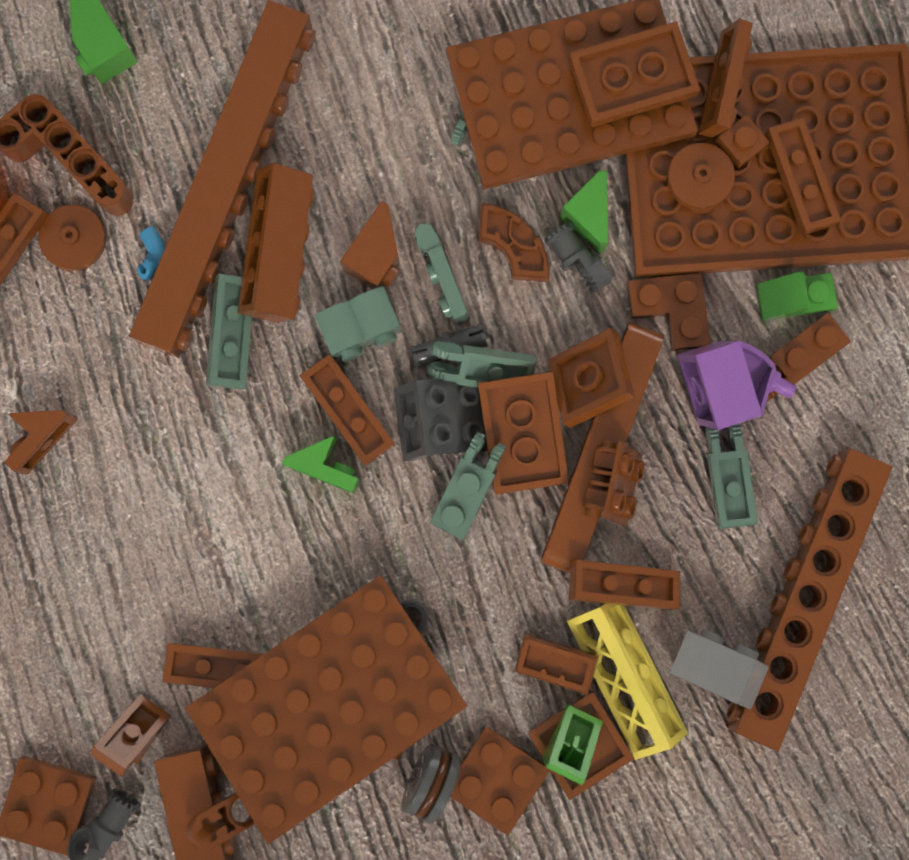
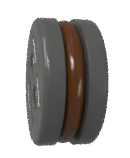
M429 744L420 755L407 782L401 803L402 812L410 816L414 815L428 824L436 822L444 811L457 782L461 766L460 756L452 752L448 753L435 744Z

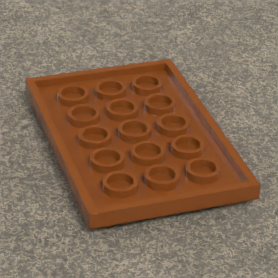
M634 0L446 47L447 59L483 190L696 136L698 129L689 99L591 128L568 60L570 52L666 25L660 0Z
M380 575L185 707L266 843L270 844L464 710L468 705L383 576Z

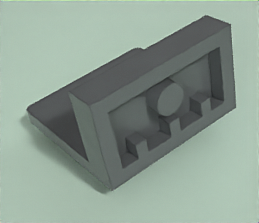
M419 379L394 388L403 461H415L433 455L466 453L477 432L485 435L477 387L456 385V382L444 381L442 379ZM485 436V439H484V440H485L484 445H483L482 449H481L479 452L488 450V449H487V443H486V436Z

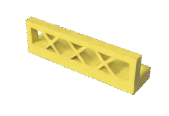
M602 603L596 608L572 617L567 621L580 649L599 656L594 678L635 760L672 749L688 734L624 605ZM593 619L600 633L598 641L588 636L582 624L583 622ZM603 655L614 661L617 667L615 676L605 671L601 663ZM620 690L631 695L635 703L633 711L622 705L619 699ZM637 725L649 731L654 743L646 746L642 745L636 733Z

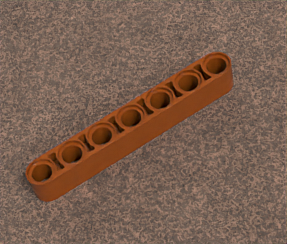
M630 322L628 323L621 339V346L635 398L592 418L540 563L570 574V561L584 560L599 519L586 515L587 508L583 506L587 489L591 488L608 492V489L589 485V480L610 483V478L594 475L591 473V470L598 469L612 472L610 469L593 466L596 447H601L602 440L615 442L617 446L619 441L626 444L662 346L663 334Z

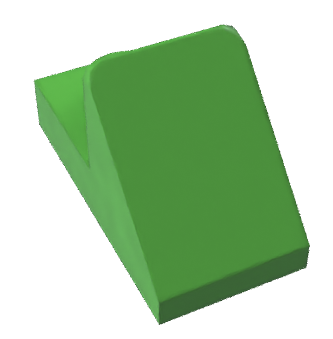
M800 271L756 285L761 321L834 312L838 309L832 273L805 276L804 272Z
M335 436L288 455L282 462V465L353 494H356L361 480L353 476L355 469L335 461L332 468L327 466L338 440Z

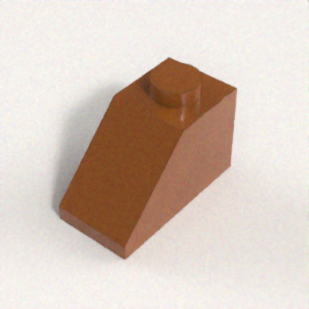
M383 201L380 202L340 260L345 272L371 289L382 286L390 288L401 272V269L398 268L400 262L389 207Z

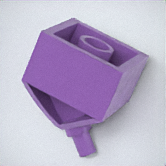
M716 341L677 354L697 423L701 426L720 430L763 416L769 393L775 391L789 399L796 391L797 386L781 378V373L776 371L775 364L763 352L742 341Z

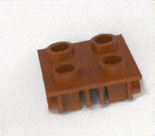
M602 440L601 447H596L593 466L610 469L612 472L592 469L591 473L610 478V483L589 480L588 484L608 489V492L588 488L583 507L587 508V516L601 518L603 512V518L627 527L628 520L632 519L635 515L637 499L634 497L636 483L641 482L643 478L645 463L642 460V454L624 442L619 441L617 446L615 442Z

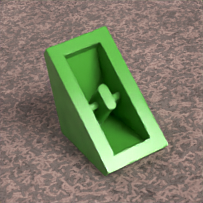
M599 171L563 206L560 218L566 224L572 222L575 227L574 231L597 253H604L608 245L607 171Z
M568 704L542 757L545 767L583 785L586 781L603 721Z

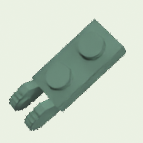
M420 223L414 229V238L422 255L431 259V262L425 264L433 285L440 282L444 296L438 299L446 319L453 316L457 325L466 323L471 318L436 230L429 223Z
M438 341L433 343L432 355L442 359L458 361V365L455 367L450 363L430 362L426 373L434 379H442L444 381L456 382V385L478 388L477 382L534 374L537 360L535 355L467 345H462L461 347L453 342Z
M740 424L728 427L727 432L732 451L722 453L718 430L706 427V444L709 452L707 459L717 528L724 529L757 525L758 519L748 451L744 450Z
M480 432L476 433L466 454L461 457L430 521L434 526L461 540L466 538L498 473L496 469L507 447L499 442L493 448L486 466L475 461L478 452L482 449L486 435Z

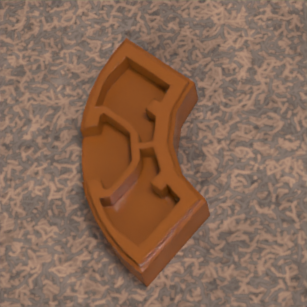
M482 203L479 242L492 245L504 254L511 266L512 280L549 282L548 258L540 238L515 213L500 206Z

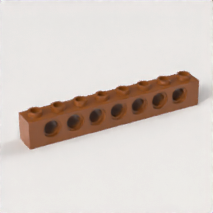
M851 448L839 451L838 455L834 454L830 458L825 470V474L829 475L825 487L817 491L812 501L811 508L815 511L810 524L805 523L799 533L797 543L801 544L797 556L789 560L784 570L783 578L787 580L782 593L778 592L771 602L769 613L772 614L769 625L767 629H761L755 642V649L760 653L757 660L769 666L757 697L761 693L767 692L771 699L770 706L766 711L758 712L755 702L751 710L731 702L726 714V720L729 721L727 726L729 730L779 752L893 466ZM845 482H848L854 488V498L850 502L842 495L841 490ZM832 516L837 518L841 525V530L836 537L829 532L827 527L828 520ZM818 551L823 552L827 558V565L821 572L813 564L814 555ZM804 586H808L813 593L812 602L806 607L799 600V592ZM794 621L798 625L799 634L795 640L789 642L785 637L784 630L789 622ZM780 656L784 660L785 669L781 675L774 677L770 671V664L774 658Z

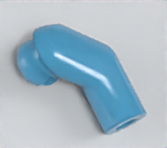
M155 227L146 228L139 234L148 254L146 259L142 261V265H138L137 273L141 279L150 282L166 247Z

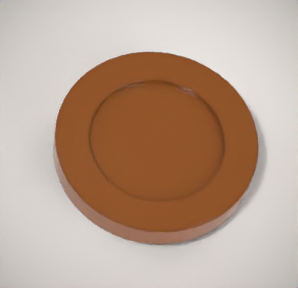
M695 143L682 148L672 159L667 172V183L673 197L680 204L694 210H707L721 204L731 192L735 181L734 166L728 155L720 148L707 143Z
M65 205L56 208L48 214L49 216L40 227L38 235L40 249L48 261L63 270L78 271L93 265L101 257L106 246L107 236L102 221L94 212L80 205Z

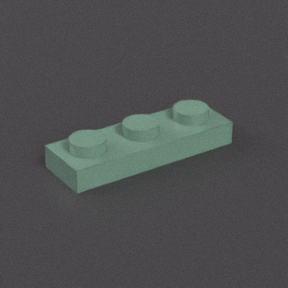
M220 273L215 276L206 386L237 390L246 389L252 317L237 314L242 277Z

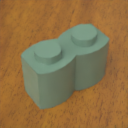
M384 286L362 293L349 301L336 304L315 314L331 356L334 360L341 358L343 362L360 357L363 354L362 349L369 345L376 344L377 348L395 342L397 340L396 335L402 332Z

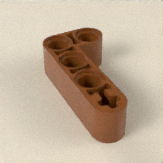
M33 94L25 97L0 119V151L10 160L24 162L46 146L107 213L120 216L132 208L134 199L130 189L43 95ZM47 112L43 120L35 122L36 117L40 113ZM19 135L18 141L15 144L8 146L9 140L12 137ZM71 137V141L66 147L59 148V144L63 139ZM95 163L92 172L85 175L82 174L83 168L86 165ZM106 184L117 194L113 199L102 189Z

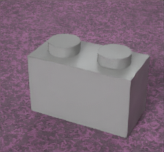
M703 629L701 635L687 630L670 673L751 710L769 666L757 660L760 653L740 644H737L735 650L723 646L725 638Z

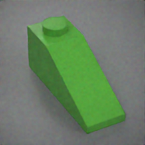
M69 0L72 41L80 52L74 57L86 76L93 73L98 81L103 84L138 63L99 0Z

